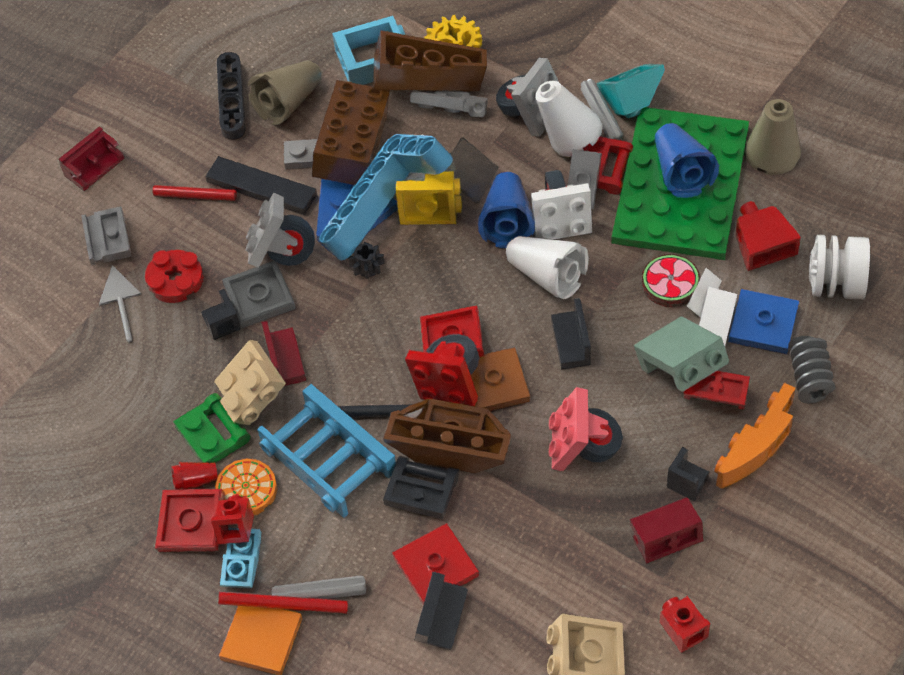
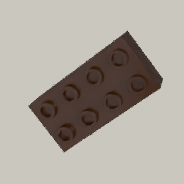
M336 80L313 151L312 177L356 185L376 156L388 115L390 90H373L372 86Z

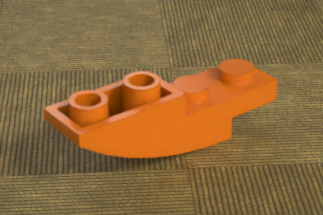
M784 383L779 393L776 391L772 393L767 404L769 410L766 415L760 414L754 427L745 424L741 433L735 432L728 446L730 451L727 457L721 456L714 470L718 474L717 487L722 489L747 477L772 457L791 432L793 415L788 414V411L793 404L795 387Z

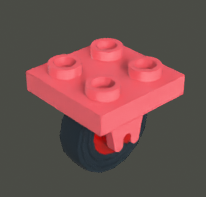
M576 387L569 397L563 400L558 410L550 416L549 429L552 430V440L549 445V456L552 457V469L564 471L577 455L591 462H604L611 459L621 447L623 439L621 427L608 412L598 408H588L587 389Z

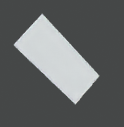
M706 268L687 307L701 318L708 287L718 289L722 280Z

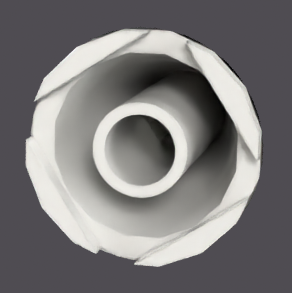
M547 81L541 84L536 92V100L552 148L560 156L571 157L573 149L584 151L583 147L589 143L593 146L600 137L603 127L598 115L559 82Z
M518 236L511 240L506 248L507 260L510 264L552 295L561 299L573 296L581 283L577 282L580 274L586 275L588 269V250L577 242Z

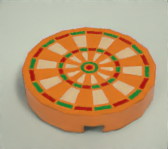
M248 458L234 461L226 466L218 475L215 489H222L225 492L224 500H227L232 495L249 498L254 516L262 513L264 508L273 503L278 490L275 474L270 467L259 460Z

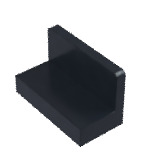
M577 298L574 299V311L551 314V323L561 370L591 365L590 340L581 300Z
M432 572L414 641L451 650L468 589L444 582V574Z

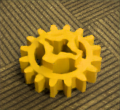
M452 15L451 20L442 17V23L432 22L433 28H427V36H424L426 39L475 48L482 46L480 27H475V21L473 20L467 23L465 16L460 20H456L455 15Z

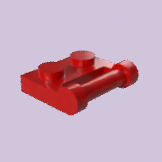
M599 137L593 146L589 143L583 147L584 151L602 153L597 188L605 189L613 195L621 193L623 186L622 177L629 154L633 149L631 143ZM610 152L617 154L611 177L604 176Z

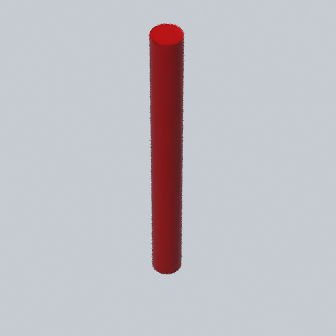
M219 592L218 605L347 614L348 601Z

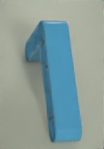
M396 134L383 145L324 228L319 238L320 242L337 259H347L354 253L356 247L364 239L396 193V181H404L410 172L440 174L451 165L452 155L433 136Z

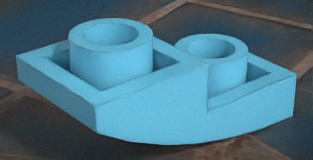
M229 528V530H238V528ZM251 529L249 542L227 544L226 554H223L221 587H253L262 532L260 529Z

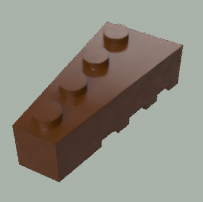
M381 30L374 54L373 90L480 91L487 69V50Z

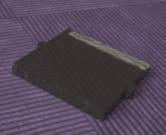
M462 137L453 152L450 153L453 160L445 172L454 171V178H460V191L477 204L480 202L486 189L491 187L490 182L499 167Z

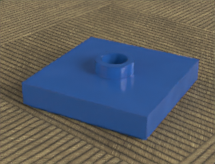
M741 289L728 342L787 354L799 301Z

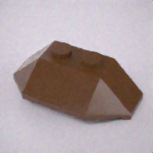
M426 399L410 405L401 411L391 412L383 440L386 444L414 462L478 473L505 464L511 433L503 427L489 409Z

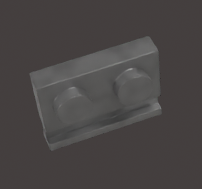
M121 206L94 212V215L88 217L81 215L91 266L96 265L95 262L102 260L105 263L132 256Z

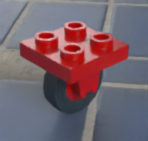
M460 334L447 335L433 342L426 352L409 350L405 361L420 399H435L475 406L478 395L471 374L478 366L479 354L475 343L469 337Z

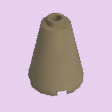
M306 60L254 75L248 81V86L251 85L252 91L248 96L254 110L262 119L266 120L269 118L274 121L271 123L273 125L285 122L321 83V69L317 64Z
M781 99L771 100L765 105L745 146L746 160L752 168L757 170L758 167L765 170V174L779 175L793 170L801 157V145L793 107L789 102Z

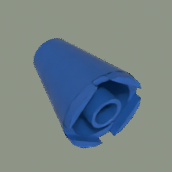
M665 124L657 130L655 143L663 181L666 188L674 196L682 198L697 196L702 193L701 189L707 184L711 186L715 182L719 174V163L712 152L677 124Z
M503 172L495 177L478 218V232L482 239L486 242L488 240L494 242L495 246L499 248H507L508 243L518 236L529 237L535 232V219L521 178L512 172Z

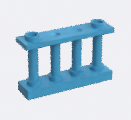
M310 384L302 391L305 401L304 409L274 435L263 426L257 429L261 441L259 446L269 457L274 455L321 497L322 503L329 511L334 512L336 510L345 518L348 515V509L344 498L374 472L378 473L380 471L387 478H390L396 464L395 455L315 386ZM312 417L321 419L325 426L294 453L282 444ZM332 435H339L344 439L345 445L315 471L303 462ZM353 453H360L366 459V463L336 490L324 481L330 473Z

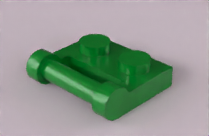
M218 393L209 395L204 403L173 421L175 428L200 462L217 463L247 444L251 438V435L245 428H241L238 423L232 421L221 404L220 400L222 398ZM215 413L229 431L231 437L225 441L207 416Z

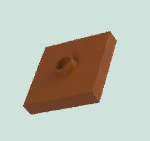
M515 347L484 354L485 357L479 358L478 366L471 374L478 395V400L474 407L492 411L530 402V394Z

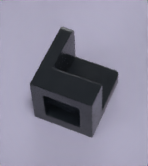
M225 289L219 290L222 303L201 312L213 340L241 330L237 313Z
M682 447L668 469L667 488L695 501L709 478V471L687 461L688 449Z

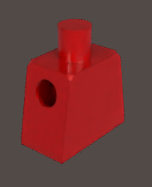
M753 201L747 202L740 207L742 216L737 219L736 238L748 271L798 255L801 237L776 207L770 206L759 210Z

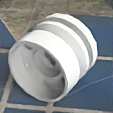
M825 235L816 236L809 264V280L813 296L821 297L823 284H827V296L832 298L836 285H842L844 298L864 300L869 276V238L848 236L845 248L839 249L838 238L832 235L829 249H827Z

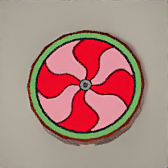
M664 254L653 258L646 264L642 272V286L645 295L654 303L664 307H673V304H680V306L687 304L700 281V273L695 264L688 258L677 254Z

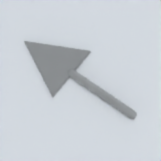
M112 265L99 306L118 301L126 340L131 342L132 336L123 299L138 296L141 293Z

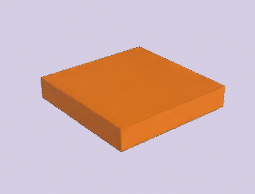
M238 606L219 654L220 660L275 675H282L299 630L302 615L284 609Z

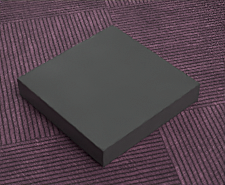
M275 261L222 279L226 293L237 313L241 329L296 309L290 291Z

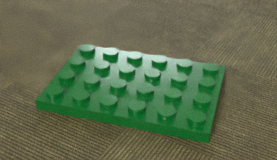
M649 107L642 108L641 113L637 117L632 140L633 149L629 154L611 236V244L725 260L749 121ZM674 123L680 126L712 152L719 163V174L715 182L711 186L709 184L701 189L702 193L697 196L688 198L676 197L664 184L655 143V134L665 124Z

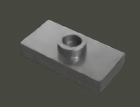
M573 149L568 185L575 186L588 183L591 193V209L594 210L602 153Z

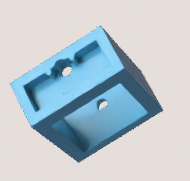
M393 16L332 33L335 52L348 82L362 85L374 82V58L356 63L351 49L378 42L381 30L405 35L402 25L397 26Z

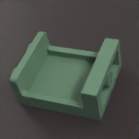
M682 316L634 345L642 370L647 373L656 368L664 370L673 376L676 387L681 392L729 363L722 337Z

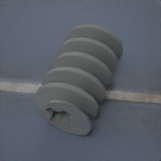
M811 336L796 337L790 340L788 345L791 350V360H793L792 367L796 380L798 399L807 404L822 401L826 398L827 394L833 392L836 388L835 382L832 381L834 378L833 372L830 371L831 362L828 360L829 351L826 350L827 341Z

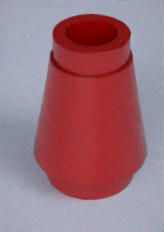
M178 462V465L171 466L175 490L193 489L212 481H217L218 478L215 462Z

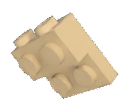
M249 340L214 381L224 396L220 402L232 421L245 425H250L257 420L262 410L277 397L278 392L286 384L258 341Z
M561 614L548 627L546 640L548 644L553 645V655L549 657L547 663L549 675H625L622 623Z

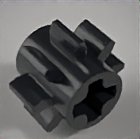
M367 242L358 245L353 253L354 256L348 257L349 266L353 267L354 275H361L366 277V279H369V277L374 276L376 273L380 274V265L385 264L384 254H380L379 246H373Z

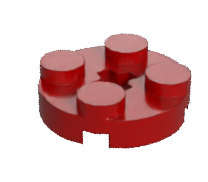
M184 250L158 251L153 255V260L146 268L145 281L147 287L162 302H182L193 291L196 293L203 283V270L196 254ZM176 272L181 274V276H176L175 280H170V274Z

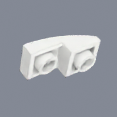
M708 287L699 326L722 337L725 346L737 294Z

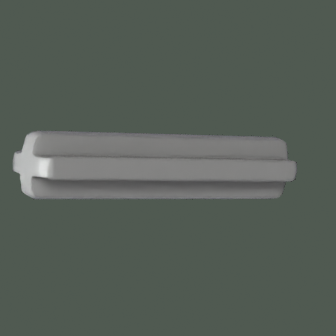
M593 79L583 81L581 83V91L591 110L598 115L603 125L602 130L607 138L623 141V132Z
M353 576L274 586L271 593L274 596L330 599L363 595L366 593V582L364 576Z

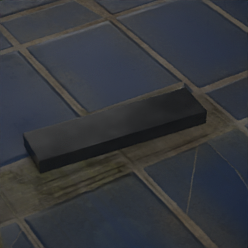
M220 156L217 157L205 176L208 183L229 190H236L238 193L261 201H269L272 194L276 193L284 197L285 209L303 215L306 214L317 196L316 188Z

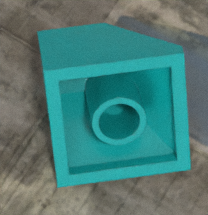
M643 64L596 84L614 113L626 115V118L639 115L642 108L650 105L665 68L663 64Z

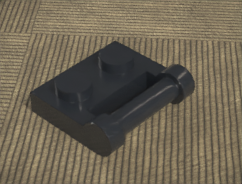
M399 456L383 498L384 505L444 519L453 489L458 481L459 469L449 467L446 470L409 461L408 457ZM410 473L444 482L442 485L404 475Z

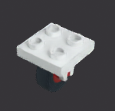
M560 170L546 172L545 189L531 193L532 211L535 219V238L554 240L592 233L591 193L588 183L566 186Z

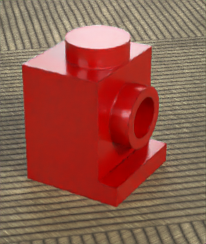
M232 495L227 500H218L215 516L211 518L218 544L249 542L254 520L249 498ZM237 524L238 530H228V526Z
M688 596L681 600L678 597H673L663 604L659 623L681 653L709 637L710 622L704 619ZM684 615H685L686 618H687V619H685V620L680 619V618H681L682 616H684Z

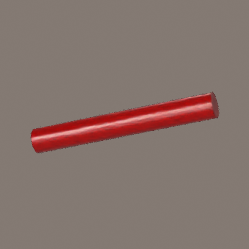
M153 186V196L226 201H236L237 197L236 190Z

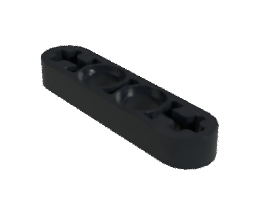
M225 52L217 58L216 62L219 123L222 135L229 140H235L242 137L246 131L242 65L239 55L234 52ZM227 64H231L232 72H227ZM228 82L237 83L234 88H224V85ZM230 102L238 103V106L233 109L225 108V105ZM230 119H235L236 124L234 128H230Z

